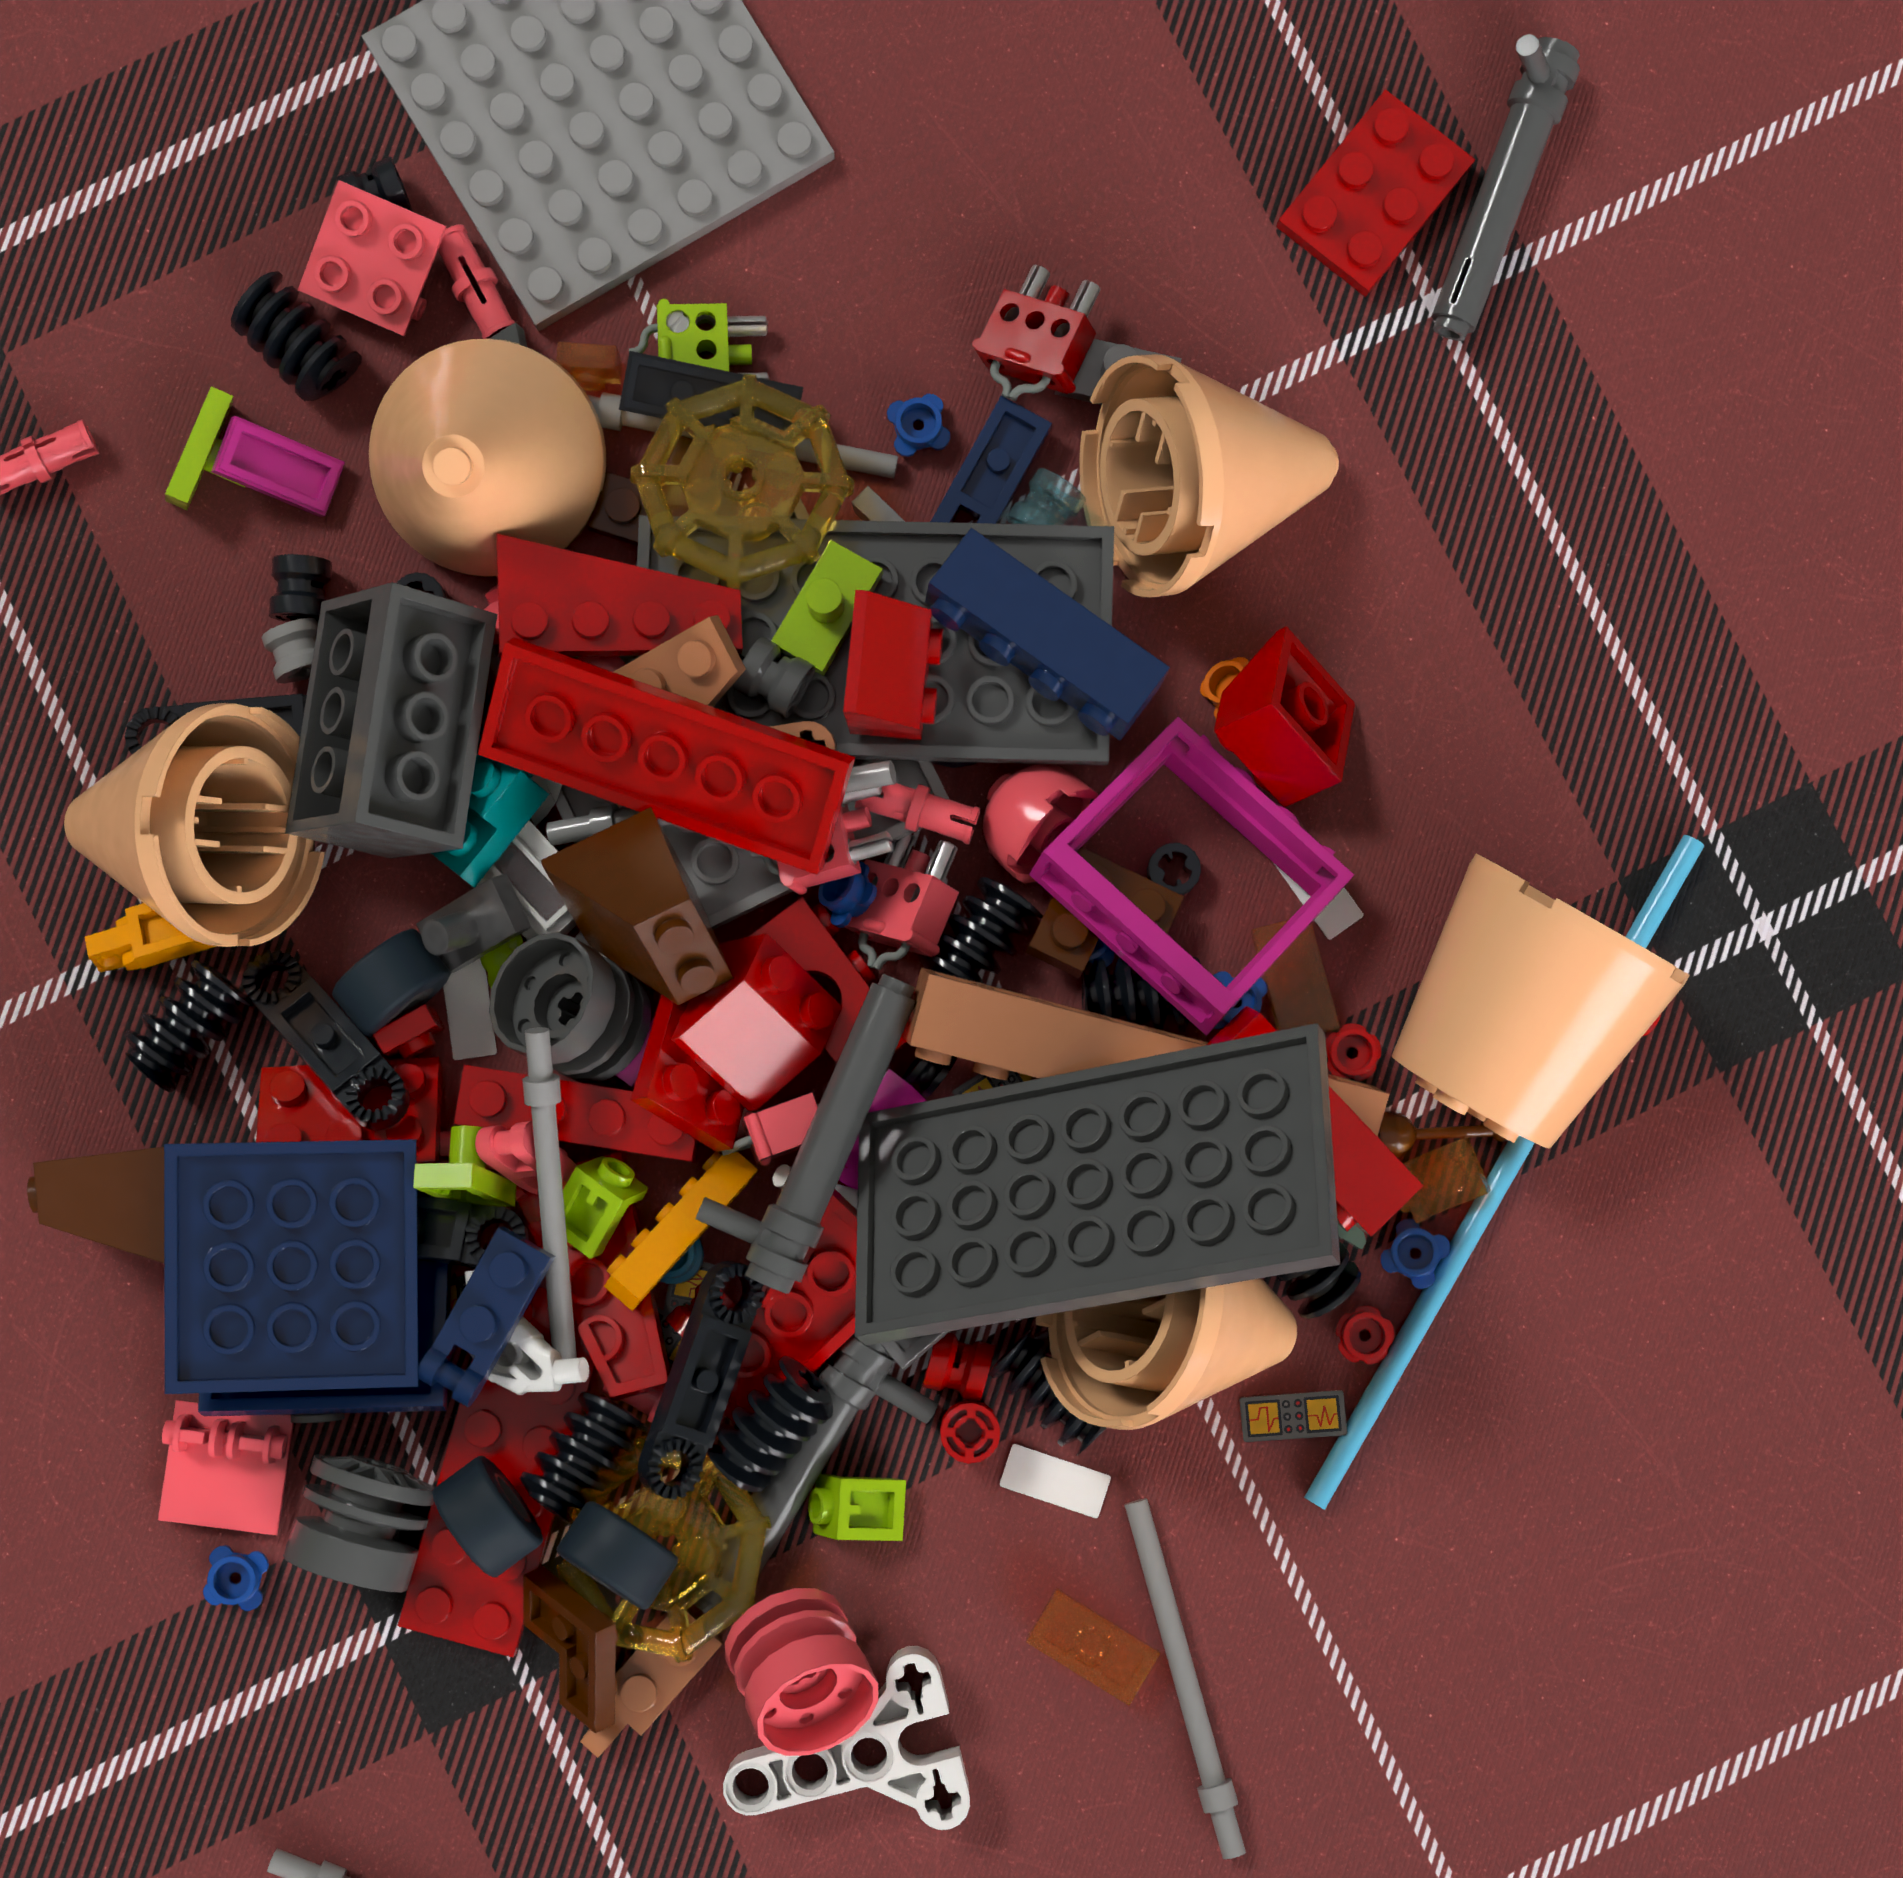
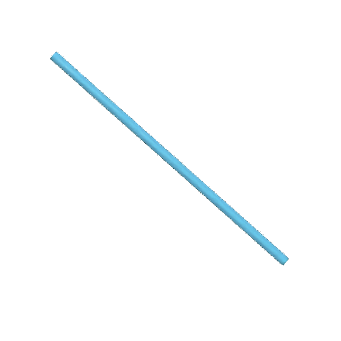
M1683 835L1626 934V938L1645 949L1647 948L1703 850L1704 844L1689 835ZM1520 1135L1515 1143L1508 1140L1450 1242V1254L1448 1257L1440 1259L1434 1271L1435 1282L1432 1286L1422 1290L1390 1346L1387 1356L1382 1360L1347 1421V1434L1338 1437L1304 1496L1310 1502L1324 1510L1326 1509L1532 1149L1534 1142Z

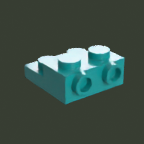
M483 727L480 728L463 849L431 853L474 888L550 795L531 779L534 774L478 755L484 730Z

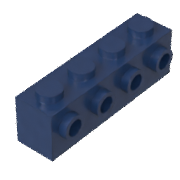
M972 527L928 584L925 603L930 606L932 616L939 623L953 631H959L960 628L980 641V649L991 660L1002 666H1008L1011 663L1029 676L1028 681L1038 693L1052 701H1057L1059 698L1079 712L1078 718L1086 727L1099 735L1107 736L1110 733L1121 741L1159 690L1170 668Z

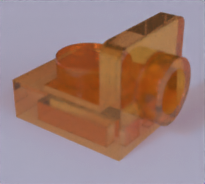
M1468 1136L1402 1162L1424 1185L1401 1208L1403 1213L1411 1211L1416 1223L1427 1220L1434 1214L1488 1194L1491 1191Z

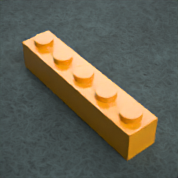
M714 1152L702 1166L706 1171L699 1180L694 1176L691 1177L679 1191V1194L682 1196L675 1206L668 1202L655 1217V1220L659 1222L651 1232L644 1228L631 1243V1246L635 1248L627 1258L620 1254L606 1270L610 1277L604 1287L631 1311L638 1306L709 1228V1225L695 1220L704 1197L728 1207L750 1183L758 1169L739 1152L725 1156Z

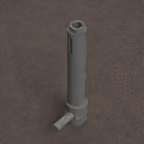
M1527 34L1519 38L1516 43V51L1522 63L1520 72L1523 76L1522 79L1515 81L1506 103L1510 109L1431 315L1435 321L1433 330L1445 338L1465 341L1467 334L1475 331L1552 127L1560 123L1568 104L1565 93L1573 89L1581 69L1577 63L1580 56L1579 51L1573 45L1563 40L1552 37H1541L1538 39L1532 34Z
M882 974L878 984L872 982L776 1204L768 1205L762 1221L704 1197L695 1220L751 1243L746 1259L750 1261L745 1273L747 1277L787 1294L790 1293L794 1281L801 1282L808 1267V1264L803 1262L809 1247L816 1248L824 1230V1227L820 1224L821 1219L915 1006L916 1001L911 999L915 987L886 974Z
M854 1333L838 1348L839 1351L832 1363L825 1361L817 1376L825 1384L832 1398L833 1416L826 1423L818 1424L817 1433L809 1441H802L801 1451L793 1458H787L786 1467L777 1475H771L770 1484L763 1491L753 1492L695 1589L699 1595L694 1605L707 1615L718 1621L725 1622L729 1614H737L859 1410H866L875 1394L925 1424L934 1415L938 1405L935 1401L888 1374L895 1360L891 1358L880 1343L865 1346L855 1337Z

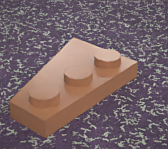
M716 615L704 619L614 671V673L714 707L746 668L721 619Z

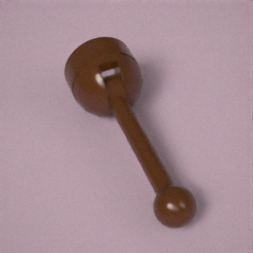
M1392 1111L1384 1112L1378 1133V1138L1397 1158L1404 1156L1410 1150L1415 1140L1493 1137L1499 1142L1508 1141L1484 1125L1415 1128L1412 1121L1404 1114Z

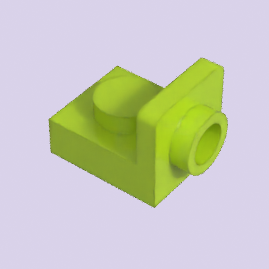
M600 1156L576 1166L563 1189L567 1242L590 1259L603 1253L628 1206L642 1200L648 1191V1187L635 1178L634 1171L627 1164L615 1158Z
M820 1474L808 1502V1512L813 1523V1533L835 1540L903 1541L906 1480L898 1478L841 1477L831 1474Z

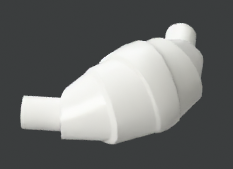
M474 1270L465 1271L466 1284ZM522 1316L487 1380L518 1395H524L527 1392H556L561 1389L563 1384L586 1382L589 1377V1365L584 1357L562 1359L560 1353L552 1348L544 1340V1336Z

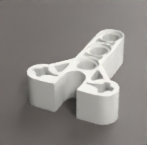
M906 1646L892 1656L887 1667L886 1682L878 1691L879 1700L870 1719L853 1736L833 1748L814 1753L822 1757L828 1767L827 1773L816 1781L802 1779L797 1774L794 1768V1761L799 1756H785L768 1750L766 1746L757 1747L738 1754L730 1763L723 1782V1795L728 1805L735 1812L746 1816L759 1815L855 1789L869 1787L915 1808L921 1820L929 1827L938 1830H948L960 1825L967 1817L970 1808L969 1782L960 1746L925 1755H915L903 1748L899 1740L901 1732L907 1726L949 1714V1702L936 1657L928 1649L920 1646ZM915 1663L918 1672H929L930 1674L922 1679L920 1696L922 1705L918 1704L916 1693L911 1690L910 1684L908 1682L899 1683L897 1680L904 1676V1667L907 1664ZM874 1738L884 1745L887 1754L881 1763L874 1766H866L855 1759L852 1752L853 1746L861 1739ZM748 1768L760 1770L766 1776L769 1788L758 1796L744 1794L736 1784V1775L740 1771ZM934 1769L938 1770L941 1784H945L948 1793L958 1792L952 1796V1807L941 1809L938 1800L928 1801L934 1797V1786L936 1785Z

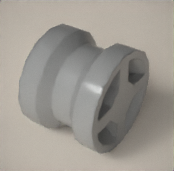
M316 618L289 621L268 630L262 635L261 638L265 649L274 655L276 664L272 671L278 683H292L310 678L318 628V620Z

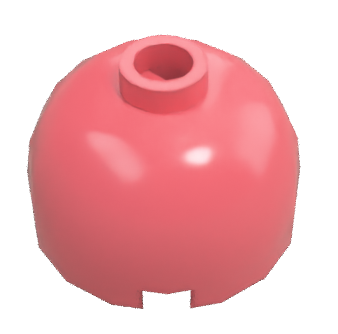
M1051 764L1032 765L1024 767L1013 774L1007 773L1002 775L991 786L987 795L989 802L983 819V833L989 852L1017 880L1024 884L1036 882L1029 873L1042 852L1089 806L1091 799L1095 800L1098 797V793L1072 773L1060 766Z

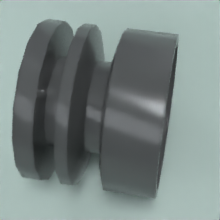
M554 932L536 935L518 946L502 964L491 988L489 1014L494 1033L508 1048L526 1057L525 1030L536 1027L549 1028L553 1070L567 1078L588 1084L608 1080L623 1071L636 1057L650 1029L652 1004L646 985L640 979L607 957L601 956L597 950L578 939Z
M323 1454L314 1455L310 1467L311 1473L334 1483V1486L321 1484L305 1485L302 1493L304 1497L326 1509L324 1517H295L283 1554L284 1559L301 1569L339 1582L385 1592L401 1593L407 1591L419 1552L414 1546L395 1537L397 1529H426L429 1519L425 1515L404 1505L405 1503L420 1506L433 1505L432 1491L435 1487L415 1478L407 1470L383 1461L356 1455L340 1457Z

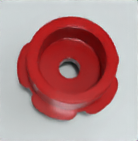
M1351 1023L1341 1026L1339 1032H1332L1326 1038L1327 1068L1332 1075L1346 1079L1353 1078L1355 1081H1362L1369 1078L1376 1071L1375 1063L1381 1057V1045L1378 1038L1366 1032V1028L1359 1024ZM1350 1047L1357 1050V1056L1354 1059L1349 1058L1346 1054L1347 1049Z
M1358 1306L1353 1313L1343 1314L1337 1322L1335 1329L1336 1336L1340 1339L1338 1343L1339 1351L1347 1360L1354 1363L1359 1362V1360L1364 1361L1368 1365L1380 1362L1387 1356V1349L1394 1341V1328L1391 1321L1383 1318L1381 1312L1372 1306ZM1366 1329L1369 1331L1370 1338L1367 1341H1362L1359 1338L1361 1330Z

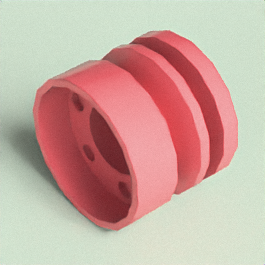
M793 1588L770 1595L748 1608L732 1625L724 1643L725 1659L731 1673L735 1676L738 1690L745 1697V1707L757 1736L768 1750L785 1756L811 1755L833 1748L853 1736L870 1719L879 1700L878 1682L865 1654L856 1644V1635L848 1624V1618L834 1595L817 1588Z

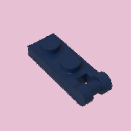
M1000 396L930 522L953 523L959 510H962L977 518V523L998 524L1052 428V423L1011 400Z
M504 1226L498 1227L435 1342L418 1366V1379L430 1386H433L436 1382L453 1391L452 1399L469 1408L481 1392L556 1256ZM457 1346L475 1356L467 1370L450 1362Z

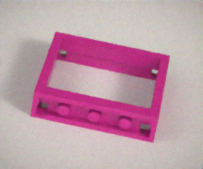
M1179 717L1042 852L1029 873L1036 882L1206 1036L1334 900L1354 876L1347 867L1333 856L1335 854L1334 850L1317 842L1300 826L1293 813L1284 807L1277 806L1256 787L1254 780L1246 771L1230 764L1212 747L1209 739L1204 734L1200 737ZM1163 764L1311 896L1227 987L1218 981L1077 853Z

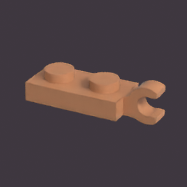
M679 1601L615 1673L618 1686L617 1694L615 1695V1724L597 1733L589 1729L580 1742L598 1758L627 1724L642 1736L722 1646L724 1641Z

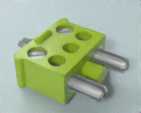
M661 299L657 304V324H651L644 328L640 335L638 346L629 348V351L643 353L648 346L649 336L652 333L658 332V357L729 371V365H752L751 344L728 345V337L766 336L768 321L766 316H727V303L670 304L667 299ZM702 323H709L713 328L704 331L697 326ZM708 351L713 353L714 357L702 359L699 357V354ZM767 372L738 373L770 380Z

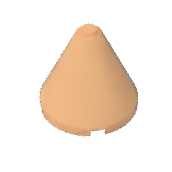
M470 339L447 344L428 352L408 366L392 383L384 395L373 421L369 443V466L372 484L385 516L402 539L414 550L434 563L456 572L476 576H498L497 534L561 549L567 548L580 535L595 508L600 491L603 490L606 473V446L599 417L592 402L576 379L560 364L519 343L498 339Z
M1158 354L1128 356L1118 360L1105 371L1090 398L1092 404L1102 403L1096 430L1082 431L1080 442V487L1087 525L1114 526L1113 566L1119 565L1129 579L1122 580L1121 587L1140 597L1170 596L1187 590L1327 490L1332 484L1339 467L1338 454L1325 435L1170 357Z
M236 703L209 704L183 715L75 798L69 805L64 820L66 837L74 849L183 934L195 941L219 947L259 945L271 940L287 929L307 905L319 879L325 852L313 851L314 840L285 833L300 736L287 722L272 711L263 707H248Z
M1262 1278L1036 1316V1325L1048 1327L1052 1358L1044 1357L1040 1360L1047 1381L1055 1396L1071 1414L1080 1420L1092 1425L1118 1430H1134L1152 1425L1280 1363L1291 1353L1297 1337V1324L1293 1313Z

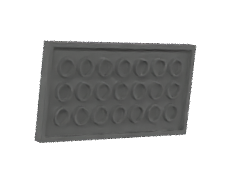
M639 515L637 566L741 590L743 650L739 656L742 662L753 644L761 636L772 640L830 540L883 569V576L873 591L874 593L930 609V606L925 603L930 580L972 527L1112 626L1114 526ZM933 616V628L943 629V643L940 665L929 664L927 687L937 688V705L934 724L923 723L922 740L850 734L843 708L851 630L825 675L823 676L815 671L803 698L788 718L771 710L768 701L762 698L761 694L748 697L734 689L733 685L714 706V708L768 727L802 721L819 723L833 734L837 744V751L856 757L855 759L1107 766L1109 763V733L1107 736H1102L1093 732L1078 718L1079 712L1060 698L1057 701H1052L1042 696L1030 685L1028 675L1011 663L1008 666H1002L994 662L980 649V641L961 628L959 631L946 628ZM633 656V660L640 656ZM812 732L802 733L803 739L826 747L825 741L814 740Z
M1318 1023L869 1112L859 1132L855 1337L865 1346L1340 1265L1326 1037Z

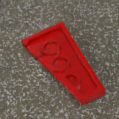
M497 534L500 657H502L505 642L513 637L566 656H642L704 619L716 615L721 619L738 654L742 653L741 590Z
M620 1151L604 1155V1157L615 1158L627 1164L625 1155ZM592 1158V1159H589V1160H585V1161H581V1162H577V1163H575V1164L578 1166V1165H581V1164H583V1163H586V1162H588V1161H590V1160H593V1159H595V1158ZM516 1185L515 1200L518 1201L528 1222L527 1226L536 1245L543 1249L539 1195L528 1192ZM635 1203L628 1206L601 1255L590 1259L567 1242L573 1317L578 1326L577 1330L610 1398L615 1401L663 1389L670 1373L654 1290L652 1289L638 1306L631 1311L604 1287L610 1277V1274L606 1271L620 1254L627 1258L635 1249L631 1246V1243L641 1232Z
M834 1189L820 1222L824 1230L816 1248L809 1247L803 1262L808 1264V1267L801 1282L794 1281L789 1294L767 1287L764 1297H761L760 1302L763 1304L761 1308L757 1309V1314L753 1320L750 1329L753 1333L724 1412L733 1422L732 1411L738 1406L755 1413L747 1399L750 1391L755 1389L768 1396L771 1395L763 1384V1377L771 1372L784 1380L787 1378L778 1363L783 1356L786 1355L794 1358L814 1372L855 1333L857 1209L836 1189Z

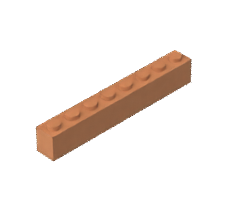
M925 968L920 970L913 1000L916 1003L902 1036L909 1045L917 1047L915 1057L942 1065H950L952 1056L974 1061L972 1071L1000 1080H1008L1010 1071L1032 1076V1080L1205 1046L1208 1043ZM1328 1074L1329 1086L1378 1137L1389 1093L1373 1085Z

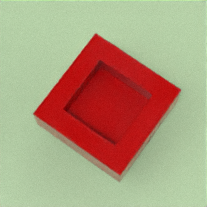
M424 1004L382 1027L373 1036L383 1054L394 1057L401 1053L404 1060H408L433 1047L436 1044L433 1035L444 1030L445 1027L435 1008Z

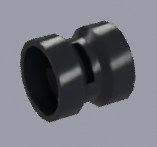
M392 157L375 162L370 174L366 172L359 174L355 171H350L336 177L337 182L338 180L413 212Z
M284 554L274 556L272 558L271 576L278 582L276 594L270 598L269 616L284 622L304 618H316L319 622L321 603L326 601L323 587L331 581L332 562L321 557Z

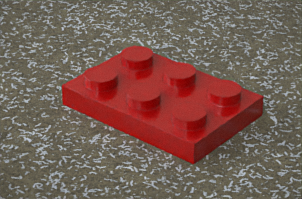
M1385 89L1278 219L1276 227L1366 297L1472 168L1476 159Z
M661 994L630 1100L716 1152L733 1149L744 1106L671 1040L690 1000L677 1005Z
M439 1057L408 1060H386L407 1086L410 1094V1105L405 1116L397 1124L383 1130H371L361 1126L307 1065L261 1068L256 1142L416 1139L417 1164L439 1163L443 1075ZM387 1086L373 1088L366 1094L363 1100V1107L366 1110L372 1109L373 1112L376 1108L382 1110L383 1105L387 1107L389 1105L387 1101L389 1099L392 1100V1088Z

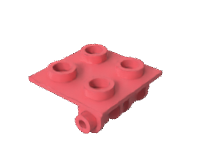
M338 180L298 291L405 336L411 319L419 321L424 314L427 300L420 296L447 226Z
M176 1400L173 1420H166L162 1432V1443L169 1445L158 1520L277 1536L294 1423H291V1415L203 1416L198 1412L197 1402Z

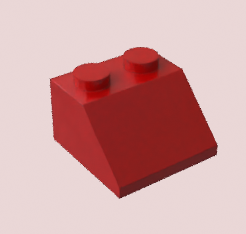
M855 590L843 708L850 734L922 740L923 723L934 724L937 688L927 687L929 664L940 665L943 629L933 628L931 609L871 591Z
M1285 626L1275 632L1222 691L1214 732L1217 734L1222 746L1226 750L1233 752L1252 772L1257 784L1261 788L1268 790L1285 808L1342 782L1355 703L1294 633Z
M767 933L719 943L733 979L690 999L671 1038L673 1042L748 1111L758 1110L822 1053L842 1008Z

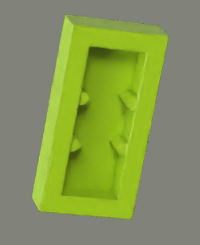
M212 386L210 387L166 490V502L188 510L204 470L212 473L211 470L222 440L218 437L232 407V395ZM214 474V475H216V476H218V477H221V478H223V479H225V480H228V481H230V482H232V483H235V484H237V485H239V486H242V487H244V488L246 487V486H244V485H241V484H239V483H236V482H234V481H231V480H229V479H227V478H224V477H222V476H219V475H217V474Z
M830 540L771 641L778 644L781 652L791 658L801 657L815 665V671L824 676L852 629L855 590L873 592L883 576V569Z
M467 1125L451 1127L449 1163L415 1164L413 1188L434 1197L468 1201L474 1204L496 1207L515 1206L516 1184L505 1177L485 1169V1163L476 1152V1135L484 1127Z

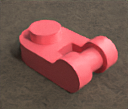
M532 1121L515 1123L510 1130L501 1125L481 1128L475 1139L476 1152L479 1158L520 1188L538 1195ZM559 1147L562 1186L564 1189L577 1165L568 1157V1153Z

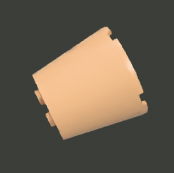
M1475 854L1461 883L1393 1051L1392 1058L1416 1074L1418 1078L1415 1083L1434 1094L1433 1098L1462 1115L1468 1112L1483 1121L1485 1127L1515 1143L1520 1135L1542 1147L1550 1149L1682 989L1690 975L1558 898L1556 900L1530 886L1528 881Z

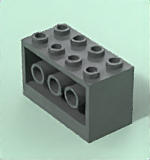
M393 582L322 601L287 817L286 834L390 859L463 849L497 621L496 613Z

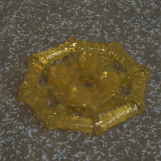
M744 374L741 381L683 400L674 397L666 403L667 413L640 463L631 467L630 475L631 483L637 485L655 538L653 549L662 558L667 556L674 557L726 581L727 587L740 589L743 582L803 562L812 565L820 558L818 550L845 498L853 495L855 482L853 478L847 475L828 422L831 414L822 404L812 406L757 381V376L751 374ZM740 406V415L730 418V424L718 428L715 427V424L704 427L699 419ZM756 407H759L793 424L783 431L754 418V411ZM683 431L689 433L693 440L680 465H666ZM804 439H810L821 473L803 472L796 455L795 446ZM744 467L752 468V479L756 482L755 485L750 489L744 488L742 491L732 490V482L726 478L729 472L740 474ZM664 485H681L689 508L675 522L662 488ZM804 492L821 493L801 531L791 521L792 513ZM699 526L729 540L728 556L689 539L687 536ZM778 530L789 541L743 557L745 541H760Z
M647 1435L635 1438V1448L632 1452L625 1451L616 1458L621 1465L618 1472L604 1468L597 1472L607 1486L603 1492L586 1487L582 1492L589 1502L594 1501L653 1539L659 1534L663 1537L676 1536L678 1543L672 1548V1553L677 1556L678 1564L649 1607L650 1609L666 1611L668 1613L670 1630L632 1624L631 1621L639 1610L637 1606L623 1599L617 1610L613 1612L593 1578L564 1558L562 1564L556 1566L559 1579H565L567 1584L571 1585L579 1595L598 1610L609 1615L616 1623L618 1633L616 1646L670 1656L677 1663L692 1660L694 1651L738 1620L748 1608L757 1604L754 1598L766 1532L772 1529L770 1516H763L748 1491L737 1487L716 1468L708 1454H706L703 1462V1472L700 1471L699 1477H701L699 1483L696 1482L694 1484L695 1489L692 1492L688 1491L686 1493L687 1496L683 1498L678 1497L677 1500L665 1499L649 1492L643 1487L621 1505L611 1501L606 1495L638 1472L639 1458ZM673 1450V1453L667 1452L668 1456L661 1458L662 1464L658 1463L660 1468L661 1466L674 1469L681 1468V1458L675 1450ZM660 1470V1472H658V1474L661 1475V1479H660V1480L663 1481L662 1472H661V1470ZM714 1486H716L738 1522L725 1526L708 1499ZM572 1508L571 1517L573 1520L576 1519L581 1510ZM741 1537L733 1583L731 1584L722 1578L724 1567H721L723 1550L727 1551L729 1540ZM712 1590L721 1596L723 1601L689 1625L687 1614L689 1607Z

